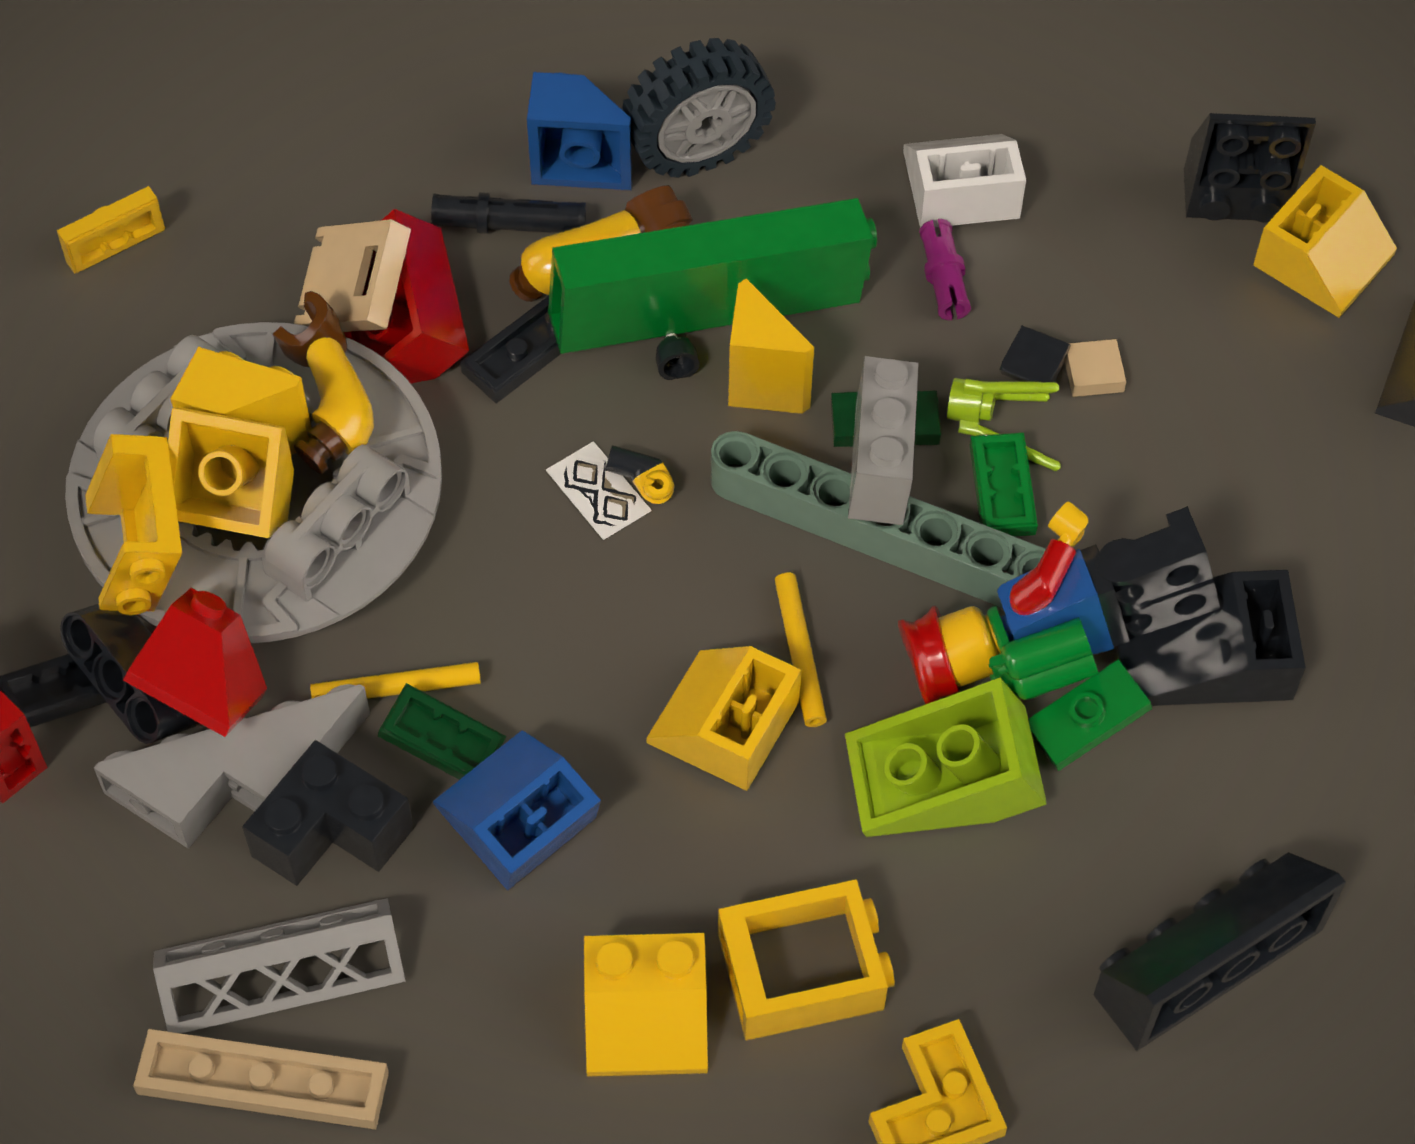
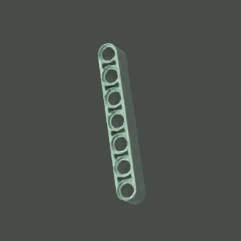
M739 431L726 432L718 436L711 448V485L716 494L722 498L1001 608L1003 607L997 593L999 586L1033 570L1046 550L1043 547L910 496L903 525L891 524V526H881L873 521L849 519L851 473ZM737 464L742 467L733 468L728 467V465ZM786 483V484H790V485H792V486H789V487H781V486H778L777 484ZM834 502L841 504V506L834 507L829 506L826 503ZM935 541L941 543L942 545L933 546L927 544L926 542ZM976 561H987L992 563L993 565L984 566L980 565Z

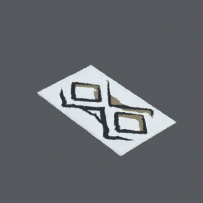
M593 441L547 468L546 471L599 536L605 540L652 510L622 475L605 471L608 458Z

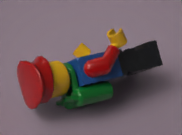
M1068 501L1056 512L1048 524V528L1060 538L1058 540H1050L1041 560L1033 570L1001 584L997 589L1005 612L1004 615H999L996 606L989 608L987 615H984L978 607L969 606L941 616L935 605L930 608L926 615L914 622L905 619L899 620L900 635L925 704L961 692V686L989 676L991 681L1001 677L1015 695L1020 699L1028 700L1099 675L1093 655L1114 649L1115 646L1129 642L1128 634H1146L1220 609L1207 551L1188 506L1166 514L1168 527L1135 540L1126 538L1113 540L1104 545L1099 552L1097 545L1082 550H1075L1073 548L1084 535V530L1088 524V517Z

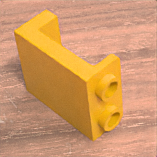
M110 434L85 494L87 514L120 515L124 543L99 595V608L101 610L119 611L126 615H137L146 611L154 612L182 555L167 437Z

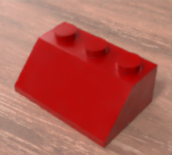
M393 209L382 220L392 219L410 228L411 232L387 329L349 331L343 333L347 338L373 350L387 360L411 384L436 379L468 353L469 346L442 229L402 211ZM374 250L362 296L367 294L377 253Z

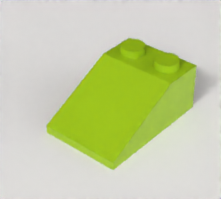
M1001 677L845 734L862 833L866 837L994 823L1047 804L1026 707Z

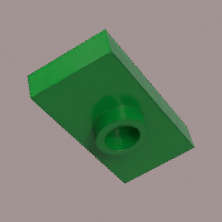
M1024 433L971 436L969 447L980 524L1014 537L1036 535L1038 524Z
M1119 659L1098 672L1099 675L1089 678L1028 719L1033 738L1057 771H1060L1152 710L1150 700Z

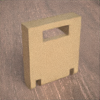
M392 219L318 227L315 239L322 242V245L312 249L298 307L305 310V292L313 291L320 294L333 308L343 332L387 329L411 229ZM374 250L377 253L367 294L362 296ZM305 310L304 315H296L294 324L309 326L312 320Z

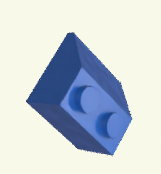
M533 72L527 113L531 184L631 190L630 117L584 75L560 72Z

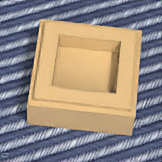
M1117 339L1069 343L1071 346L1064 361L1072 397L1124 392L1126 377Z

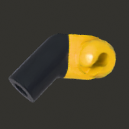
M612 445L605 471L631 478L641 496L653 504H661L671 498L674 492V482L659 458Z

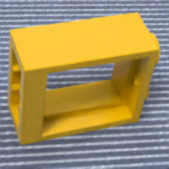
M857 879L718 909V936L745 1041L884 1010L887 989L894 987L895 984L893 968L888 953L886 951L878 953L873 937V934L879 932L876 909L871 898L862 899ZM845 914L863 978L766 999L750 934Z

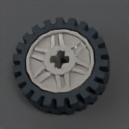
M709 38L706 47L701 40L690 42L689 51L684 52L681 46L670 51L672 59L666 61L661 56L652 62L655 67L654 72L646 69L642 71L638 76L641 85L632 84L627 91L630 99L623 101L622 109L630 117L631 143L641 160L650 170L653 168L655 173L662 176L668 172L670 177L679 178L683 171L690 177L698 174L700 167L703 166L706 171L717 168L716 162L721 159L725 164L735 159L732 154L734 151L746 152L751 147L748 139L758 140L764 133L761 126L770 124L772 120L770 111H774L776 105L773 98L775 97L774 89L754 54L744 44L738 45L735 40L727 39L722 43L720 38Z

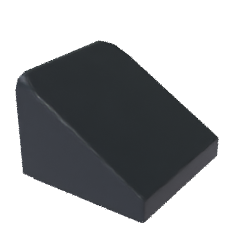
M1022 325L1007 351L999 371L1002 375L1020 382H1056L1071 345Z

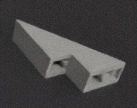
M345 684L331 689L326 695L309 700L283 702L275 706L271 711L243 718L226 737L208 729L191 735H172L164 739L160 744L134 752L128 750L118 751L107 756L104 761L98 762L94 770L105 795L189 849L232 797L255 812L314 740L319 741L338 753L370 715L365 687L361 684L356 686Z

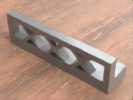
M388 898L154 951L153 971L167 1031L174 1033H186L406 982ZM380 940L385 941L390 968L364 973L348 963L359 945ZM345 949L340 957L331 953L332 951ZM317 956L333 966L322 984L306 987L289 977L298 961L302 958ZM286 962L281 971L271 966ZM256 969L274 980L262 998L249 1001L229 990L239 974ZM341 972L350 976L348 978L336 980ZM227 976L222 984H219L216 981L212 980L214 978ZM197 983L215 994L204 1011L178 1017L172 988ZM282 985L292 990L277 994ZM223 999L231 1003V1005L218 1007Z

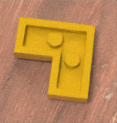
M959 1019L903 1038L902 1049L922 1095L870 1113L868 1122L878 1144H984L1005 1136L1007 1131L1006 1123Z

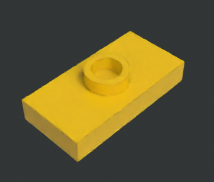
M147 186L108 206L100 207L93 213L58 229L57 234L66 262L75 274L164 231L165 226L158 199L151 188Z

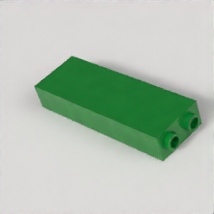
M853 198L552 247L548 314L560 353L663 337L671 333L680 334L732 325L738 283L746 278L783 316L860 303L864 281H868L870 278L871 249L877 246L875 223L871 217H865L859 199Z

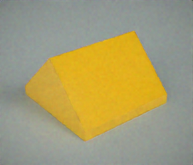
M746 278L738 283L729 351L728 406L802 414L810 409L814 346Z

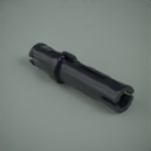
M479 192L478 197L434 193L431 207V224L440 227L475 228L477 233L488 234L489 229L560 233L585 225L586 202L502 199L490 197V193Z

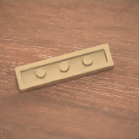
M148 1029L133 1087L137 1095L376 1130L389 1071L387 1063Z

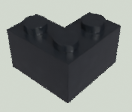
M314 740L242 826L251 856L296 886H298L332 843L379 872L414 829L407 797L317 740Z

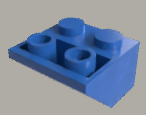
M521 730L437 797L433 804L508 891L595 820L601 800L563 756Z

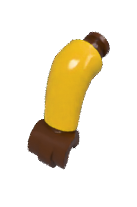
M670 185L653 188L628 201L623 211L571 230L543 237L530 244L522 253L521 265L512 270L509 282L511 288L520 299L527 302L537 300L542 294L549 295L552 247L688 226L693 219L685 202L677 199Z
M309 291L305 292L304 308L312 320L307 329L300 334L294 335L280 326L272 335L284 355L298 365L310 367L321 399L318 409L312 413V418L316 425L307 433L310 439L307 442L299 440L294 445V449L314 471L323 474L328 469L326 461L329 458L336 461L344 453L349 455L358 446L368 443L374 429L372 406L366 391L345 354L348 346L347 340L340 327L337 315L320 294Z

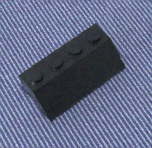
M1290 852L1271 864L1267 859H1262L1248 868L1239 878L1240 883L1224 893L1221 888H1217L1206 894L1196 903L1193 908L1194 913L1180 922H1177L1175 918H1169L1159 924L1147 936L1146 940L1148 942L1133 952H1130L1128 948H1122L1108 957L1099 968L1101 973L1093 995L1135 1050L1138 1051L1320 933L1346 883L1343 877L1334 870Z

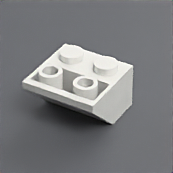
M1003 134L904 144L903 152L920 227L930 220H933L934 227H939L938 219L948 220L951 226L1020 219L1026 177L1017 140Z

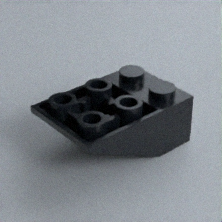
M1210 113L1191 138L1185 162L1186 217L1205 218L1208 220L1233 219L1269 222L1296 192L1316 125V119L1310 117Z
M1288 570L1236 571L1215 576L1212 579L1215 584L1220 609L1146 634H1128L1129 642L1117 646L1119 661L1150 700L1152 706L1293 700L1306 668Z

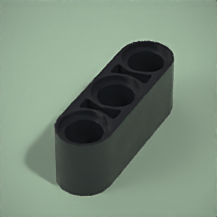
M99 604L67 613L62 618L60 632L67 652L137 740L145 744L153 743L196 727L199 724L197 721L123 681L128 669L151 636L150 631L137 615H126L119 611L101 610Z

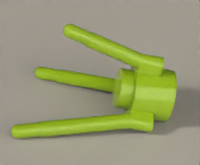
M954 378L949 396L947 419L960 421L958 433L973 436L999 434L979 425L981 420L991 421L995 400L1047 402L1050 398L1049 393H1056L1059 390V385L1055 382L978 381ZM1026 446L1029 461L1053 471H1058L1061 468V464L1057 460Z

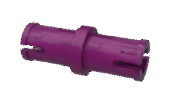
M938 219L940 234L937 237L933 220L924 223L919 230L927 257V262L924 266L926 279L929 283L933 284L939 317L948 321L952 320L950 306L953 302L957 319H961L971 310V304L968 300L963 276L966 272L964 260L956 252L951 223L945 219Z

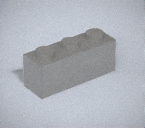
M864 357L856 401L849 519L903 525L913 480L918 382L917 362Z

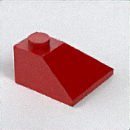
M192 587L170 605L123 681L223 737H226L263 698L267 690L241 615L229 609L224 600L219 596L207 591H197Z

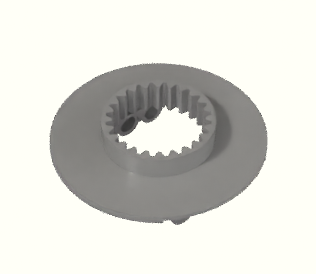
M275 322L244 323L215 328L212 333L202 336H187L177 345L173 346L174 348L153 358L134 371L100 404L87 423L79 441L76 443L69 472L66 476L65 500L68 520L76 546L85 565L102 587L124 543L121 516L87 514L85 494L110 434L167 437L168 441L173 408L170 398L198 347L215 352H232L243 360L266 367H283L294 375L300 376L302 378L311 427H314L316 423L312 418V413L318 409L321 399L310 367L298 365L286 357L272 335L280 326L294 335L302 333L308 326ZM346 337L348 346L345 354L357 373L373 410L374 429L368 443L358 446L349 455L344 453L336 461L328 459V465L330 470L333 471L334 480L331 483L321 484L315 489L304 505L301 517L298 516L295 521L290 520L280 526L271 539L267 540L264 550L257 551L252 542H246L240 551L233 550L231 540L227 539L216 547L212 534L206 532L199 536L195 524L178 521L182 555L155 611H146L137 614V616L157 626L170 605L192 587L197 591L211 592L223 599L229 609L241 615L250 642L264 643L294 638L325 628L357 612L381 595L402 575L424 544L435 520L441 494L442 465L437 433L425 404L409 381L391 363L376 352Z

